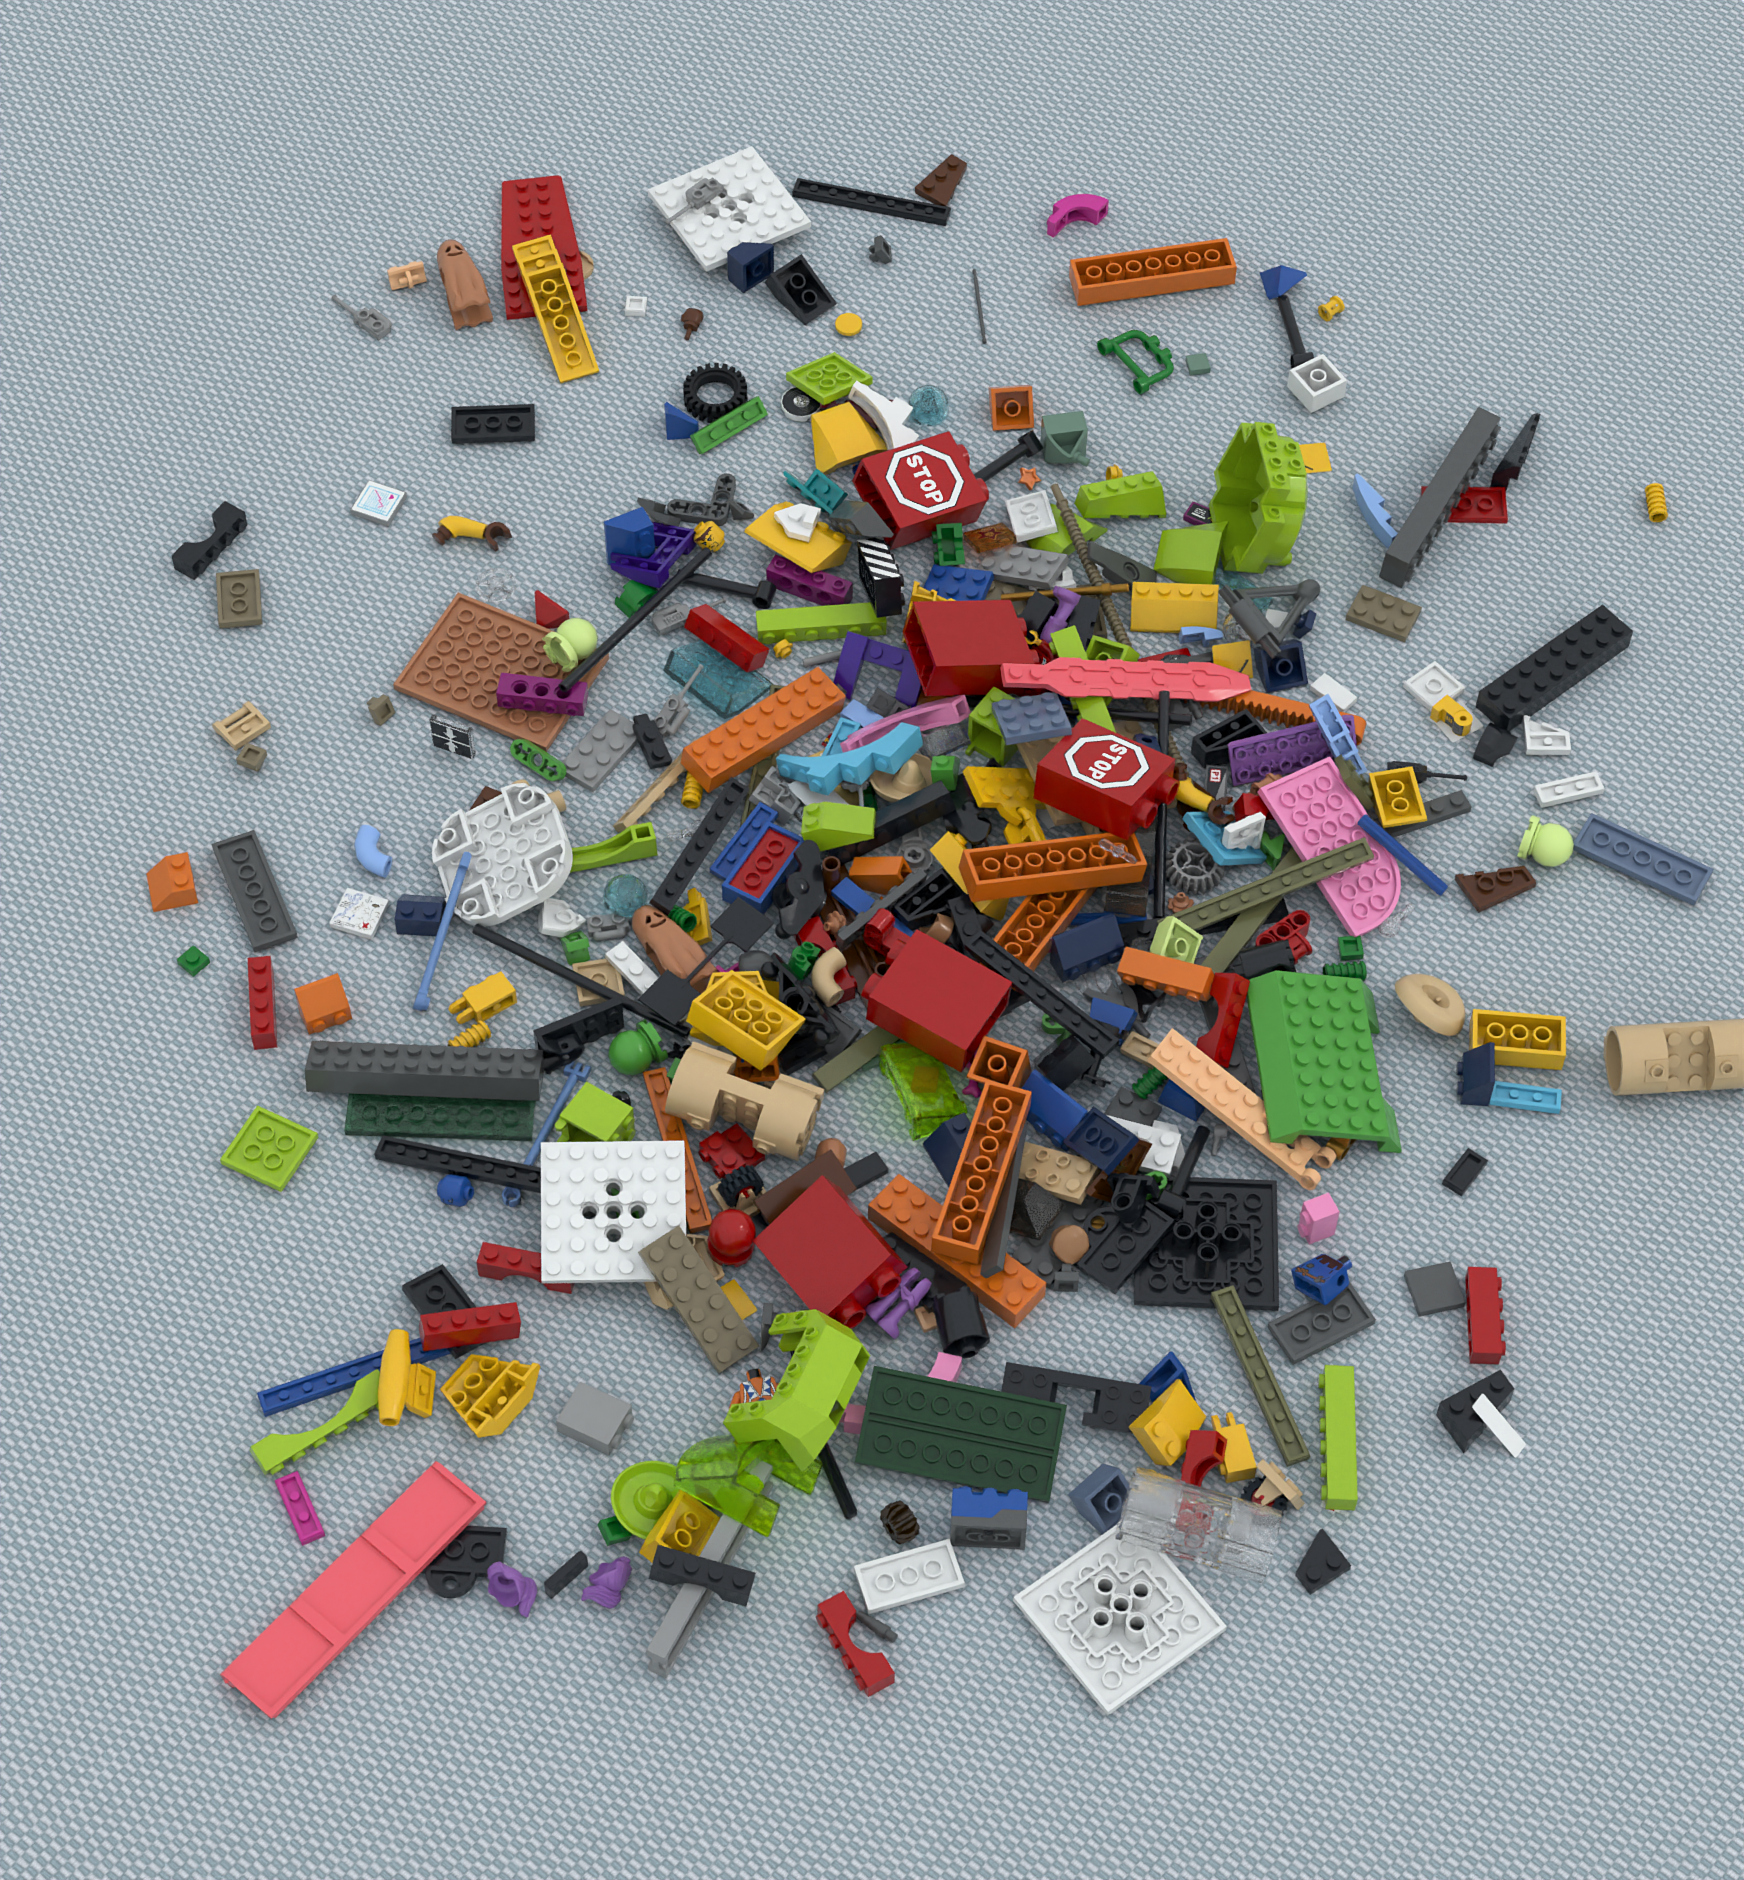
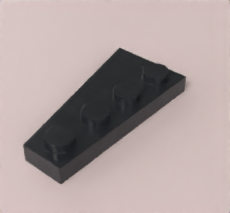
M893 1232L883 1237L908 1266L900 1274V1277L911 1268H917L921 1272L919 1278L911 1286L912 1289L924 1278H928L932 1284L929 1291L919 1302L928 1313L932 1312L934 1296L941 1293H954L961 1287H967L965 1282Z

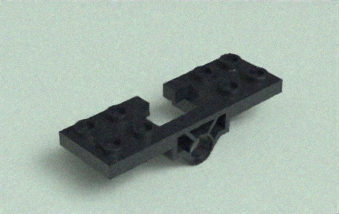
M1006 1362L1001 1392L1055 1402L1058 1386L1095 1392L1092 1413L1084 1412L1082 1426L1133 1434L1129 1426L1148 1408L1152 1386Z

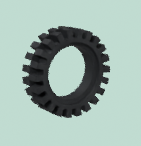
M710 363L705 364V369L702 366H698L697 372L693 369L690 372L691 376L687 375L686 381L683 384L684 405L687 407V411L689 413L692 412L694 418L699 415L700 421H704L707 418L708 423H712L713 419H719L744 404L748 399L745 377L742 376L739 370L735 372V367L733 366L728 370V365L724 363L722 368H719V363H714L713 368L710 367ZM721 382L729 385L733 389L734 395L727 402L709 404L700 400L697 396V391L707 383Z

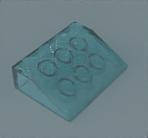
M703 640L672 649L663 670L672 680L685 687L699 667L698 665L702 664L704 669L700 671L687 692L693 694L723 719L740 714L768 692L771 684H773L756 670L747 673Z

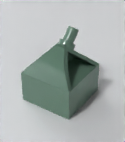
M1083 411L1042 416L1040 443L1043 446L1042 453L1045 462L1080 463L1085 467L1089 465L1090 459L1086 458L1088 428Z

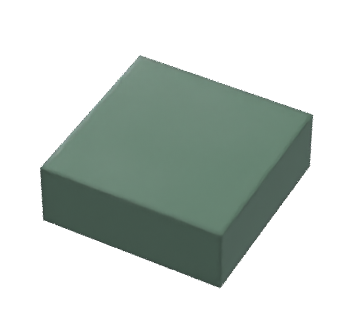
M1206 353L1186 356L1185 361L1190 376L1210 373L1211 368Z

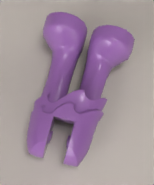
M1054 587L1053 594L1059 599V606L1054 616H1050L1041 632L1040 640L1044 639L1048 643L1052 642L1050 634L1062 630L1068 625L1066 619L1078 604L1081 595L1062 587Z
M911 1268L901 1276V1283L894 1292L882 1297L876 1303H869L864 1308L866 1314L879 1324L894 1340L900 1334L898 1328L900 1319L909 1309L913 1311L918 1306L920 1300L926 1295L932 1284L928 1278H924L914 1289L911 1288L921 1274L917 1268ZM901 1296L902 1301L884 1316L887 1309Z

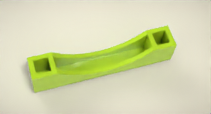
M652 822L629 826L621 833L600 843L572 848L573 861L570 873L657 856L656 836Z
M376 1369L356 1381L346 1405L324 1425L299 1434L282 1435L272 1433L250 1446L249 1451L264 1475L270 1472L272 1475L280 1472L285 1468L284 1463L292 1459L295 1462L306 1455L305 1450L312 1446L315 1449L327 1442L326 1437L333 1433L336 1436L348 1429L347 1424L352 1421L361 1422L369 1416L368 1412L376 1407L379 1410V1370Z

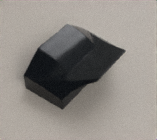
M1490 722L1478 742L1473 759L1493 767L1497 759L1510 754L1518 737L1512 735L1510 731Z

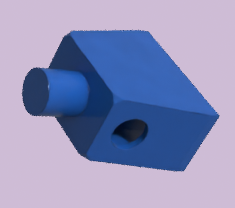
M1093 997L1090 1010L1091 1018L1119 1027V1033L1122 1032V1029L1130 1030L1138 1015L1134 1009ZM1119 1039L1118 1046H1121L1124 1040Z
M1171 1079L1165 1085L1158 1099V1103L1197 1122L1206 1108Z

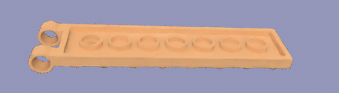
M1173 1028L1147 1059L1149 1063L1296 1179L1303 1188L1314 1190L1321 1181V1176L1315 1169L1305 1168L1310 1158L1319 1167L1324 1169L1330 1168L1336 1160V1153L1331 1148L1321 1147L1307 1135H1298L1295 1141L1289 1144L1292 1149L1288 1148L1285 1143L1270 1142L1264 1101Z

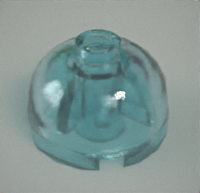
M923 385L915 389L909 397L908 404L913 407L910 418L916 424L921 425V423L928 424L927 426H935L947 418L949 411L948 398L939 387Z
M617 875L606 884L602 903L607 910H609V907L615 910L616 915L633 917L634 912L638 908L647 905L648 890L644 882L634 875Z

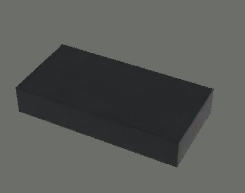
M1468 1148L1443 1179L1442 1185L1462 1197L1487 1165L1488 1160Z
M582 1551L577 1552L544 1582L545 1594L551 1599L588 1567L587 1556Z

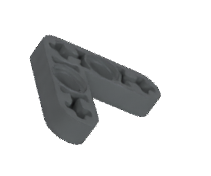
M729 473L721 474L718 477L711 504L674 499L668 503L667 513L681 518L680 521L699 524L700 522L713 521L717 526H723L726 524L730 512L729 501L733 500L736 490L735 477ZM726 483H728L727 490L724 489ZM720 497H725L728 499L724 503H720L717 501V499ZM695 510H700L703 512L699 516L692 514V512ZM718 510H721V515L716 517Z

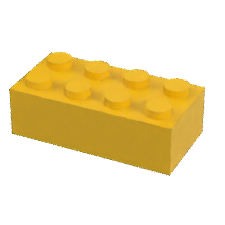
M1473 1009L1469 1023V1050L1489 1042H1494L1495 1065L1562 1070L1566 1057V1016Z

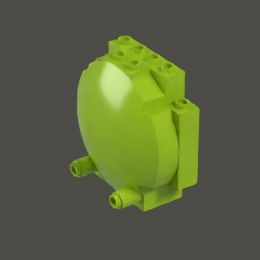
M1241 422L1214 471L1217 490L1208 506L1212 523L1229 521L1225 542H1223L1220 553L1223 569L1226 571L1263 574L1268 565L1287 566L1291 564L1292 553L1290 550L1298 538L1307 508V474L1299 442H1295L1287 436H1278L1275 424L1254 422L1253 424Z

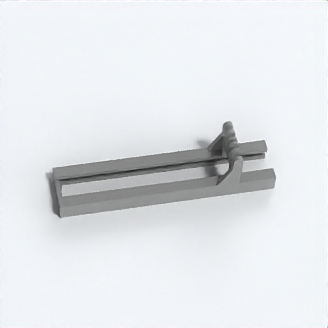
M754 1458L737 1490L702 1474L697 1475L696 1491L698 1501L720 1517L699 1557L727 1565L731 1564L773 1488L772 1482H766L773 1470L772 1465ZM683 1584L646 1650L647 1655L652 1658L648 1664L649 1671L667 1679L715 1592L696 1584Z

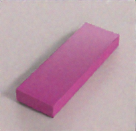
M298 1471L274 1480L302 1546L324 1537L325 1532Z

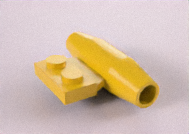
M394 1329L389 1332L381 1359L378 1408L379 1422L385 1426H397L399 1424L404 1406L407 1407V1410L423 1418L432 1416L436 1371L419 1363L411 1364L409 1333L402 1329Z

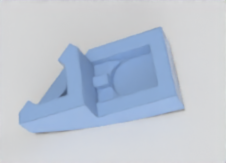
M1190 626L1181 627L1178 637L1180 644L1202 640L1203 647L1209 646V641L1223 639V633L1213 628Z

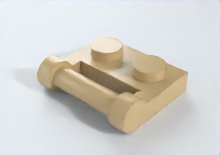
M247 701L242 704V708L222 721L217 720L214 722L212 727L236 751L270 729L271 725L254 705Z

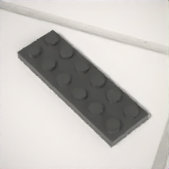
M255 830L213 843L214 854L254 952L298 938Z

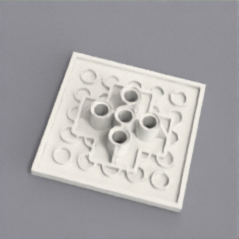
M752 146L648 189L649 197L664 217L669 219L688 205L686 191L702 179H711L713 177L723 185L724 191L698 210L695 207L690 208L670 222V225L706 272L726 264L727 252L742 242L773 244L811 228L810 219Z
M684 1141L541 1142L542 1283L657 1282L638 1252L678 1225L686 1235ZM615 1188L619 1191V1194L610 1196L607 1191ZM590 1211L595 1213L596 1216L593 1219H586L583 1216L584 1213ZM611 1211H616L620 1216L616 1219H611L607 1214ZM634 1211H640L644 1216L636 1219L631 1214ZM611 1234H616L620 1239L617 1242H611L607 1237Z
M1132 1514L1013 1598L1014 1603L1107 1716L1225 1632L1227 1628L1224 1622ZM1099 1588H1102V1589H1105V1590H1106V1589H1109V1590H1111V1591H1109V1592H1102V1591L1099 1590ZM1134 1593L1145 1594L1146 1596L1137 1597ZM1115 1607L1125 1608L1126 1610H1125V1611H1117V1610L1115 1609ZM1095 1621L1106 1622L1107 1624L1100 1626ZM1130 1626L1141 1627L1142 1629L1136 1631Z

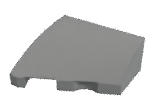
M772 766L748 800L755 805L762 802L777 811L778 818L776 820L785 825L800 804V801L790 791L786 782H780L775 775L777 769Z

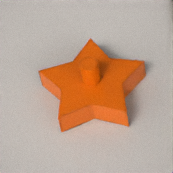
M1023 467L1020 468L1021 478L1018 483L1025 484L1030 491L1033 489L1034 483L1040 482L1041 479L1036 475L1035 467L1030 470Z

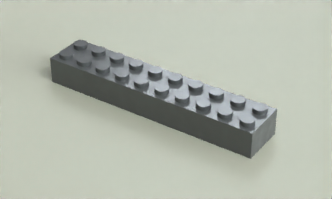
M1480 407L1477 408L1386 551L1379 575L1380 578L1400 588L1403 587L1406 581H1411L1415 573L1413 569L1415 566L1419 567L1424 559L1423 553L1429 552L1434 542L1432 539L1434 537L1437 538L1441 533L1442 523L1448 522L1452 514V507L1456 509L1461 500V493L1465 494L1470 486L1469 480H1474L1477 476L1479 464L1483 465L1488 457V450L1492 451L1497 443L1495 438L1501 430V427L1498 426L1501 417Z
M312 1041L305 1066L306 1092L539 1101L544 1076V1051L535 1049Z

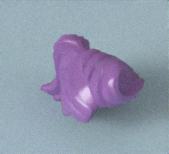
M622 1556L615 1559L612 1563H601L598 1571L589 1576V1581L593 1586H588L582 1590L581 1600L590 1599L608 1609L618 1605L621 1600L620 1590L625 1587L632 1571V1567L629 1564L631 1560Z
M502 1562L493 1563L487 1569L489 1594L494 1596L504 1607L518 1605L521 1616L528 1618L537 1594L535 1581L529 1577H524L518 1570Z

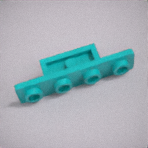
M817 468L805 484L789 472H783V475L788 478L786 482L795 489L799 487L802 490L800 494L809 501L813 499L816 502L814 506L821 508L823 513L827 511L831 514L848 495V493Z

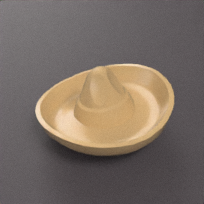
M915 753L894 775L875 770L870 775L871 785L881 798L894 803L932 784L930 771L932 759Z
M1409 974L1396 981L1395 991L1402 1003L1413 1014L1416 1022L1423 1023L1435 1032L1446 1036H1454L1462 1030L1466 1018L1465 1007L1457 991L1439 978L1426 974Z

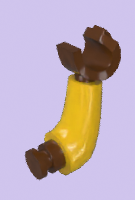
M461 516L442 518L438 522L440 527L437 529V533L434 532L432 534L435 541L442 546L445 544V540H449L451 537L454 539L457 536L486 538L489 547L495 552L499 549L497 542L493 540L495 537L512 538L508 527L501 522H493L487 525Z
M1175 763L1173 778L1180 782L1179 790L1175 797L1177 800L1207 812L1209 818L1215 824H1229L1235 820L1233 814H1225L1221 807V804L1228 805L1233 802V797L1225 796L1215 801L1213 797L1194 787L1191 778L1187 777V772L1185 771L1187 764Z

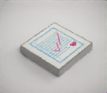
M368 480L351 507L350 513L351 515L389 527L406 500L407 492Z

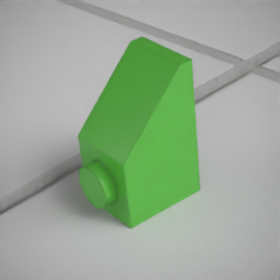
M933 756L930 770L932 784L941 780L948 791L956 790L960 759L956 756Z

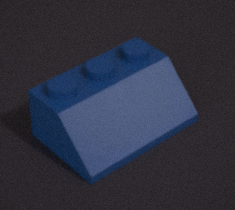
M643 507L604 521L608 565L616 563V561L611 560L610 555L612 552L649 559L655 552L654 525Z
M1035 1069L1022 1087V1089L1032 1092L1031 1106L1026 1120L1033 1125L1038 1133L1046 1135L1053 1145L1058 1148L1061 1147L1067 1152L1070 1148L1063 1141L1085 1117L1088 1111Z

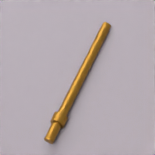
M1102 583L1101 586L1066 589L1082 596L1098 594L1112 596V593L1129 592L1128 583L1114 585ZM1053 590L1037 591L1049 599L1057 598L1054 596ZM1035 591L1001 594V600H1011V602L1027 601L1033 596Z

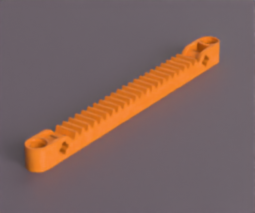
M1253 690L1219 702L1197 701L1200 702L1202 708L1206 704L1209 705L1211 710L1214 706H1217L1219 712L1225 708L1227 714L1231 710L1234 711V714H1237L1247 709L1254 718L1258 716L1260 722H1263L1266 718L1268 723L1271 724L1275 720L1277 726H1280L1283 722L1286 728L1290 725L1295 727L1316 722L1309 704ZM1338 711L1341 716H1342V715H1353V714H1348V713H1344V712ZM1353 715L1356 744L1359 745L1362 742L1367 724L1362 717Z

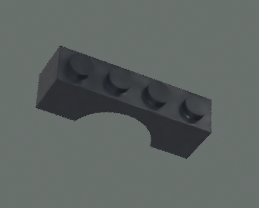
M224 501L212 513L214 533L208 539L201 542H184L172 555L174 569L193 580L200 574H203L211 562L216 560L220 553L232 544L237 535L246 529L245 511Z
M658 1545L649 1579L672 1586L679 1583L703 1586L718 1594L724 1601L746 1607L756 1573Z

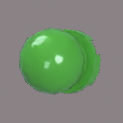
M646 1019L636 1024L637 1031L627 1030L620 1032L609 1046L608 1057L611 1065L621 1074L629 1076L642 1074L650 1067L652 1060L660 1064L668 1059L667 1051H662L658 1042L662 1041L661 1037L650 1022L647 1023Z

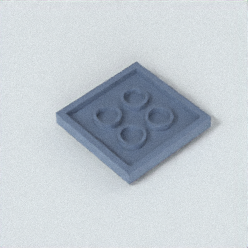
M1046 692L1036 696H1023L1011 700L1003 699L999 702L991 703L992 712L1006 745L1072 735V727L1055 692Z

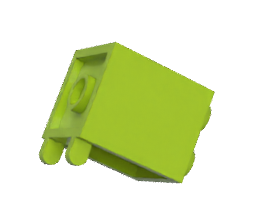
M993 687L969 715L968 748L965 754L970 756L976 751L988 759L994 758L1004 767L1018 751L1017 744L1006 745L992 712L991 703L1015 698Z
M587 1081L559 1115L560 1118L555 1123L556 1131L562 1133L557 1142L632 1141L636 1134L633 1107Z

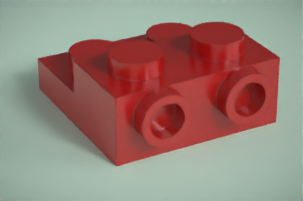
M737 1123L721 1134L719 1131H716L699 1143L698 1154L703 1162H708L712 1166V1170L718 1179L727 1178L725 1175L733 1173L732 1170L734 1169L739 1170L741 1166L744 1168L746 1165L755 1167L765 1160V1154L758 1152L753 1147V1141Z

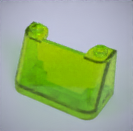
M909 1043L886 1044L879 1047L878 1067L882 1076L885 1075L887 1079L890 1078L904 1108V1117L911 1124V1129L908 1132L912 1141L930 1136L944 1121L962 1113H968L965 1102L963 1100L960 1101L941 1061Z

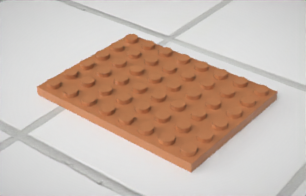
M458 592L393 686L394 690L512 739H527L547 752L571 716L499 707L496 692L501 672L564 680L577 667L570 672L562 671L563 666L558 662L553 664L543 649L546 642L542 638L552 630ZM609 653L579 680V682H587L588 690L609 660ZM583 659V660H581V661L578 660V666H579L585 659Z

